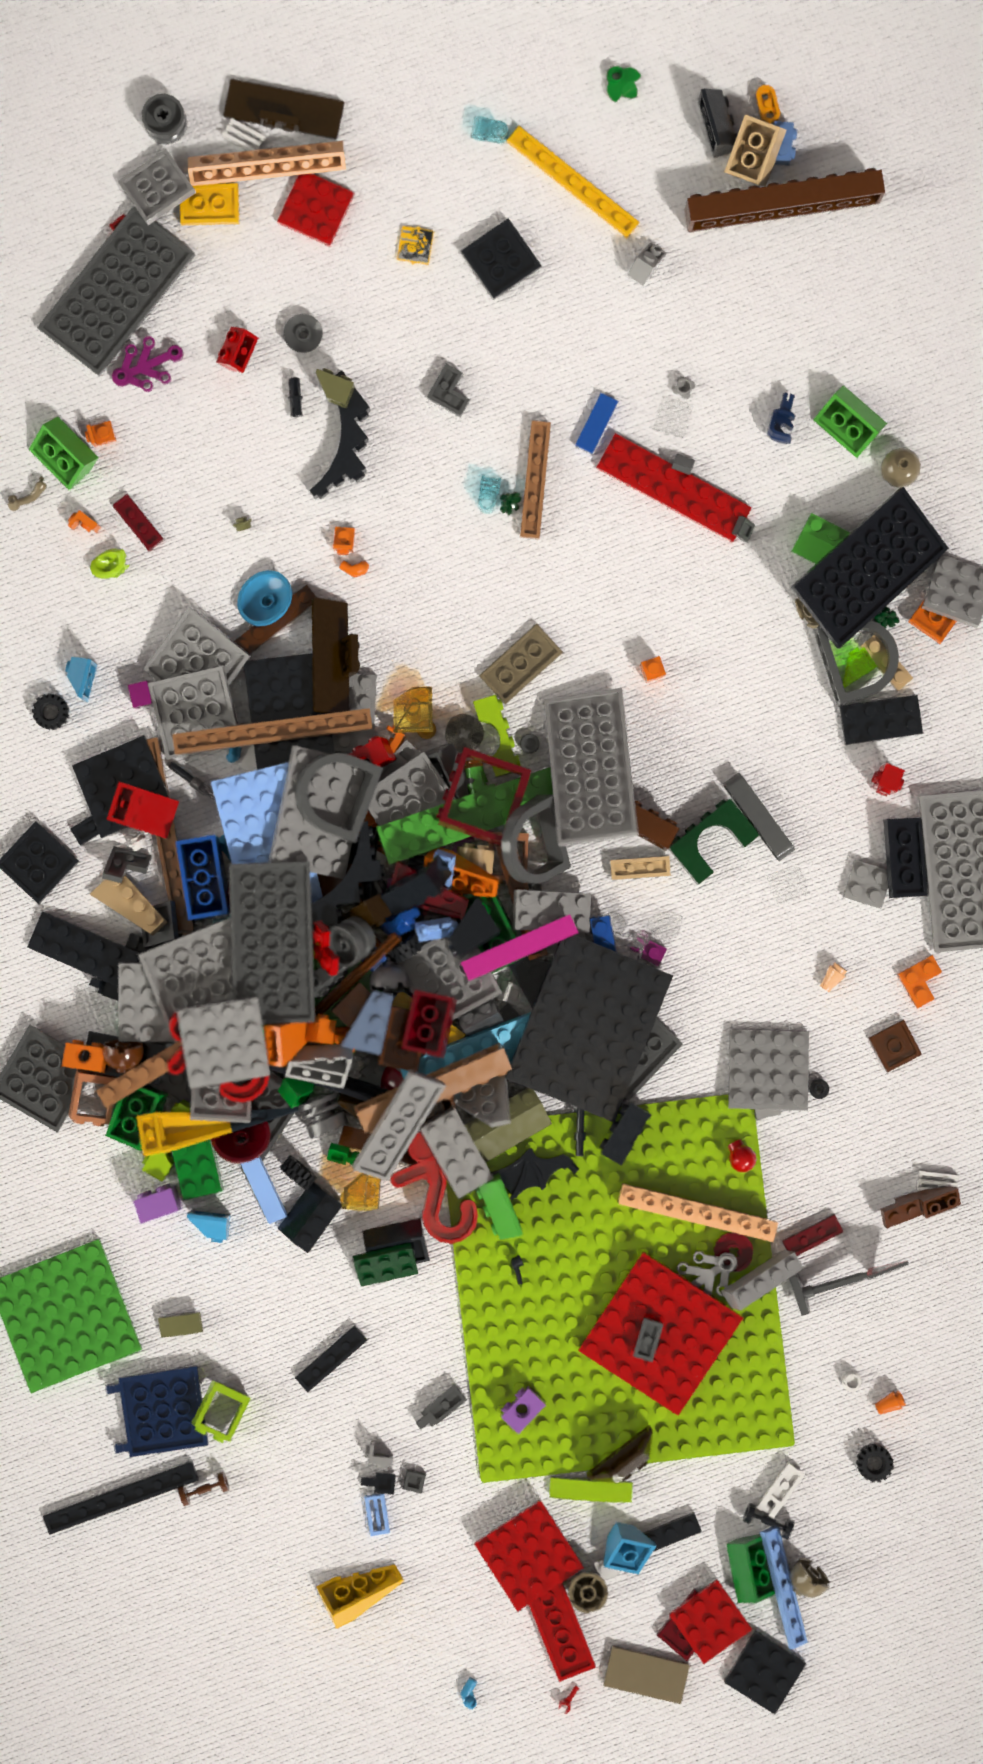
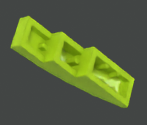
M550 1477L549 1498L632 1503L633 1482L620 1481L619 1483H611L577 1477Z

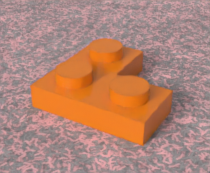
M933 955L897 974L917 1009L935 999L926 981L942 973Z

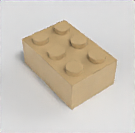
M745 115L724 172L766 187L787 130Z

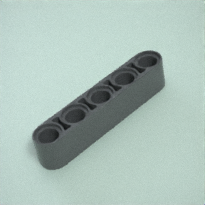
M739 772L723 783L726 791L747 820L760 834L763 842L779 862L795 851L790 840Z

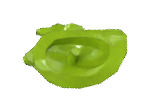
M115 548L102 552L92 560L90 565L91 573L101 579L118 578L130 566L126 564V553L123 549Z

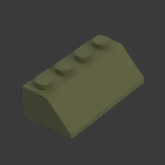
M527 1088L509 1099L510 1124L490 1127L475 1118L464 1125L485 1163L552 1124L534 1090Z

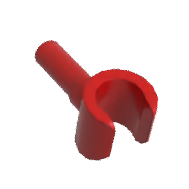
M575 1685L569 1696L561 1699L558 1709L562 1705L568 1706L565 1714L570 1711L571 1701L579 1690L578 1686Z

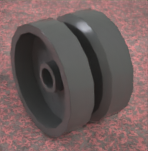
M156 94L144 104L141 112L142 121L150 138L157 143L173 144L183 137L187 129V117L178 99L169 94Z
M349 917L329 929V947L338 956L339 966H353L360 960L367 958L375 950L376 939L373 930L367 922L359 917Z

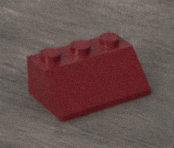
M414 990L402 1049L444 1058L457 1000L453 997Z

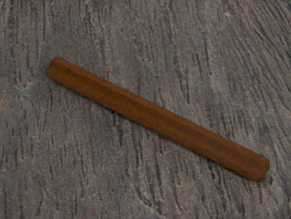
M393 932L314 1007L316 1014L323 1015L399 943L401 937L396 932Z

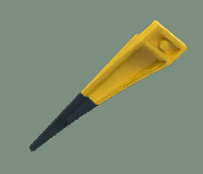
M299 1109L251 1110L250 1123L190 1120V1112H156L137 1116L143 1156L171 1152L295 1113Z

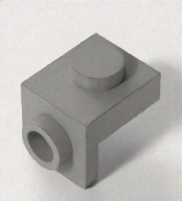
M371 1441L370 1446L366 1445L365 1458H369L368 1464H375L377 1468L387 1469L388 1466H392L393 1455L374 1453L375 1441Z

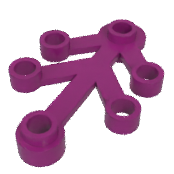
M147 336L143 340L144 347L137 365L130 368L132 359L137 355L138 350L135 345L129 344L125 348L126 356L123 364L113 371L112 380L117 386L124 387L131 384L143 389L147 393L153 390V383L148 379L142 381L133 376L143 374L167 385L171 382L170 374L166 371L158 372L151 368L169 360L173 362L181 361L184 356L182 348L178 345H172L166 353L148 360L150 352L156 343L153 337ZM148 340L153 341L152 345L147 346L146 342ZM130 348H134L135 352L129 354L128 350ZM173 350H178L177 355H172ZM119 374H125L124 379H119ZM167 375L169 378L167 381H163L162 376ZM146 383L151 384V387L149 389L144 388V385Z

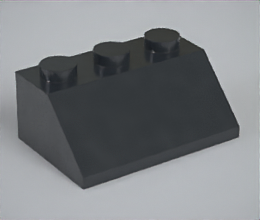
M701 89L698 105L713 157L730 154L738 133H734L733 130L735 124L733 115H729L727 109L729 107L728 98L723 95L722 90Z
M314 1181L309 1189L303 1192L278 1229L291 1242L306 1253H309L344 1202Z
M421 1218L362 1231L366 1253L411 1243L416 1264L430 1261Z

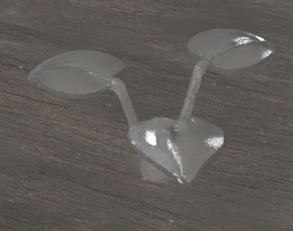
M606 912L593 916L610 915L615 944L619 942L620 936L632 937L634 945L639 948L637 958L639 962L641 961L644 947L650 942L651 936L654 935L658 943L669 944L677 938L683 916L679 914L660 912L651 916L647 922V927L651 933L646 930H639L636 934H624L622 932L626 929V921L619 913Z

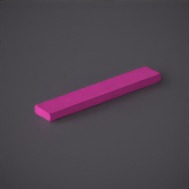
M569 914L461 962V965L468 980L471 981L578 934V930Z

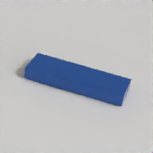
M603 393L600 394L575 444L576 447L593 455L618 404L617 400Z

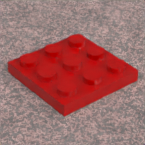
M312 173L300 174L293 185L277 223L331 247L355 194Z
M718 1579L669 1613V1616L703 1664L710 1661L752 1630V1627Z

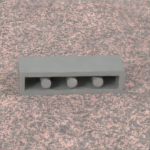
M783 1250L723 1289L722 1293L730 1308L741 1311L803 1270V1267L795 1252Z

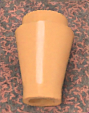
M834 962L833 965L829 966L820 986L830 992L832 988L846 977L847 970Z

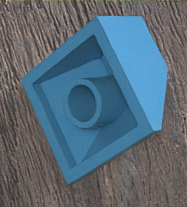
M72 657L71 661H68L65 671L68 672L67 677L77 696L83 701L88 702L98 664L91 659Z
M195 1210L187 1213V1218L206 1238H211V1242L223 1243V1240L228 1239L230 1214Z
M616 1522L607 1536L603 1565L605 1568L639 1574L656 1548V1543L634 1525Z

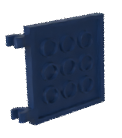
M198 1365L119 1377V1383L107 1384L105 1386L106 1394L120 1392L127 1442L116 1443L114 1445L115 1454L129 1452V1457L209 1445L208 1434L204 1435L195 1431L196 1427L192 1424L202 1402ZM204 1416V1418H203V1420H202L201 1423H203V1424L206 1425L205 1416Z

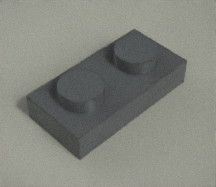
M644 1317L633 1357L650 1362L653 1361L663 1322Z

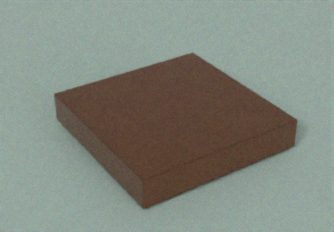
M904 1020L868 1037L886 1073L922 1055Z

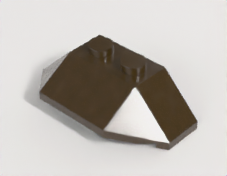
M650 1424L586 1472L587 1477L590 1480L619 1483L620 1481H627L632 1476L631 1473L634 1470L644 1468L648 1464L647 1460H649L653 1429Z

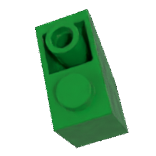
M285 1077L281 1081L282 1084L278 1092L292 1109L307 1102L313 1091L314 1084L304 1080Z

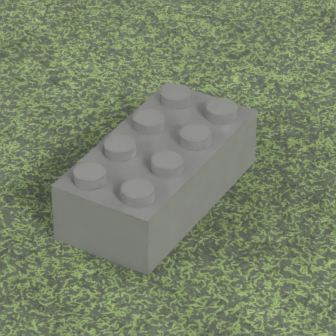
M453 1107L446 1109L422 1124L419 1131L458 1198L493 1179L492 1174Z

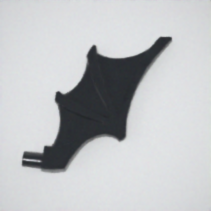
M529 1148L515 1162L490 1173L492 1175L500 1174L504 1186L511 1194L510 1200H512L530 1187H540L541 1190H544L550 1176L561 1168L564 1170L568 1168L573 1174L580 1168L564 1153L552 1158H540L534 1154L533 1148Z

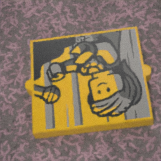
M402 226L397 260L411 262V264L429 265L434 231L420 229L419 226L416 228Z

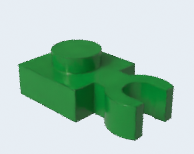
M331 1142L327 1160L346 1165V1162L353 1165L360 1152H350L349 1147Z

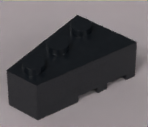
M439 854L433 857L432 862L428 866L421 865L418 867L419 871L410 876L406 875L388 887L382 894L381 899L394 916L411 910L415 904L420 906L428 897L434 898L442 892L441 888L452 872Z
M630 1101L628 1104L624 1103L619 1111L621 1116L618 1122L614 1121L609 1128L610 1136L608 1139L604 1138L599 1146L602 1149L600 1152L602 1155L621 1166L634 1146L638 1135L643 1131L642 1128L646 1121L652 1116L651 1113Z

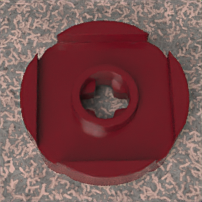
M728 1232L720 1236L713 1248L714 1256L719 1257L722 1253H729V1248L737 1247L739 1249L736 1256L737 1266L732 1272H740L750 1265L753 1256V1246L750 1240L745 1235ZM729 1259L723 1261L725 1265L731 1264Z

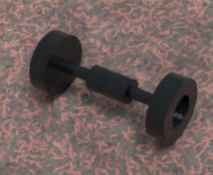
M753 1503L748 1504L743 1516V1522L749 1524L752 1517H755L771 1527L777 1526L783 1529L781 1537L789 1539L794 1527V1520L788 1518L785 1525H782L766 1515L760 1516L754 1513L756 1505Z

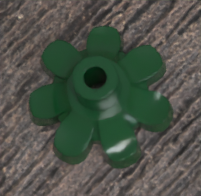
M503 493L500 496L502 501L500 511L503 514L506 512L508 516L512 514L513 509L517 511L520 508L517 503L522 500L520 493Z
M885 607L882 613H878L874 617V621L887 628V625L895 627V623L900 622L896 612L890 611L889 607Z

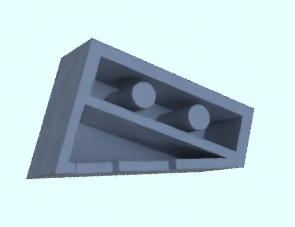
M372 990L340 1045L381 1055L393 994Z

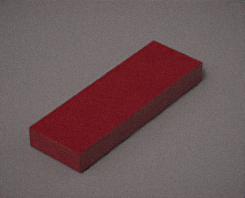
M128 494L112 505L149 552L164 541L163 537Z
M832 1214L781 1241L786 1250L793 1251L798 1256L844 1231L835 1214Z

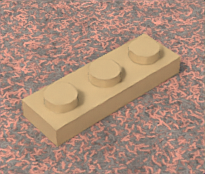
M873 635L860 648L884 675L888 663L887 651L882 641ZM898 662L897 671L890 681V684L897 692L913 679L900 662Z
M669 856L610 860L612 880L671 876Z

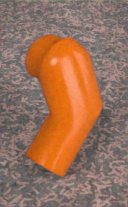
M344 560L339 569L352 577H358L368 572L369 564L366 561H361L358 564L351 565Z

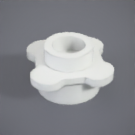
M139 835L131 839L129 847H132L133 851H137L147 846V837L142 838Z

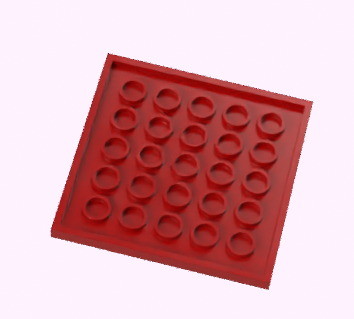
M643 1251L578 1351L679 1416L744 1317ZM644 1317L663 1322V1328L652 1362L633 1357Z

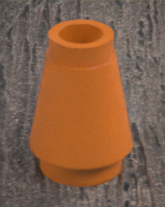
M892 1391L875 1404L880 1415L903 1409L902 1407L906 1405L900 1391Z

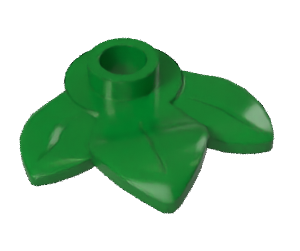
M620 66L611 67L606 75L609 82L607 86L609 98L615 103L621 96L628 99L636 98L637 87L634 82L640 79L641 74L631 67L625 69ZM618 74L620 78L614 79L613 75Z

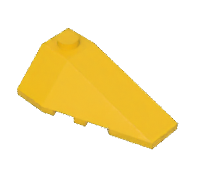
M396 1565L372 1569L368 1573L359 1574L357 1572L352 1573V1576L333 1577L316 1586L335 1628L338 1629L363 1614L403 1583L404 1579Z

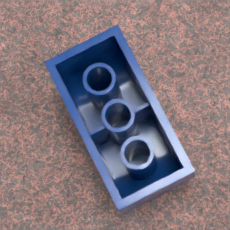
M210 835L175 841L188 920L192 921L231 914L227 893L226 871L219 837Z

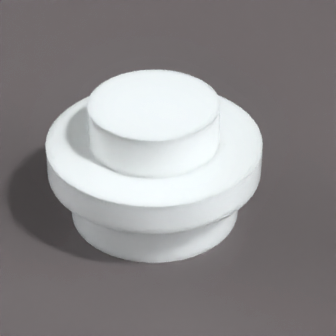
M849 1371L842 1377V1385L848 1391H856L862 1384L861 1376L857 1372Z

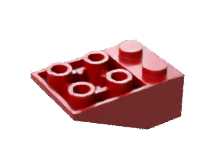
M119 782L107 820L168 839L180 801Z

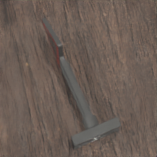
M907 1260L868 1269V1272H859L815 1286L803 1287L798 1273L789 1279L801 1316L810 1313L808 1298L814 1297L815 1294L856 1283L865 1278H868V1280L907 1266L909 1262Z

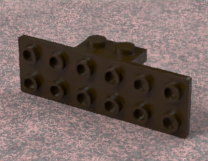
M231 79L223 116L224 118H233L239 121L263 125L267 128H279L287 132H299L337 140L345 104L341 100Z
M317 597L312 598L313 711L328 714L350 711L349 677L359 673L360 668L358 660L360 648L358 635H348L347 602Z

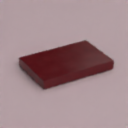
M694 1588L682 1603L694 1596L698 1591ZM670 1617L656 1635L688 1661L695 1651Z

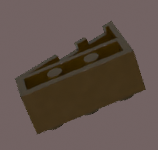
M378 894L350 909L347 914H342V920L338 921V924L349 917L355 916L363 919L372 930H375L386 923V918L392 914L381 899L382 895Z

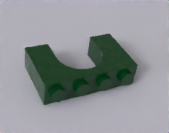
M725 799L721 800L715 805L717 810L712 814L709 811L700 817L702 822L697 826L694 823L684 830L687 834L682 838L679 836L674 838L671 847L668 849L697 885L714 873L698 851V838L704 829L712 826L723 827L732 834L742 848H745L760 836L731 799L728 801Z

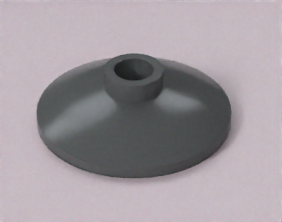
M295 315L287 321L284 327L285 342L296 352H311L319 346L322 340L323 331L321 324L311 315ZM306 332L307 337L301 338L300 334Z

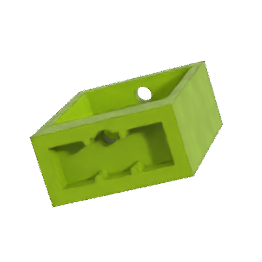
M212 1380L192 1421V1424L196 1427L195 1431L204 1435L207 1432L214 1435L213 1439L221 1443L224 1440L230 1442L251 1398ZM216 1391L241 1402L226 1434L201 1423Z

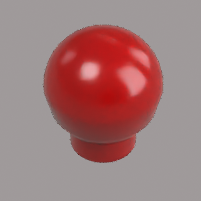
M742 1139L728 1145L730 1151L729 1161L734 1170L745 1173L754 1168L757 1160L756 1154L751 1147L744 1145Z

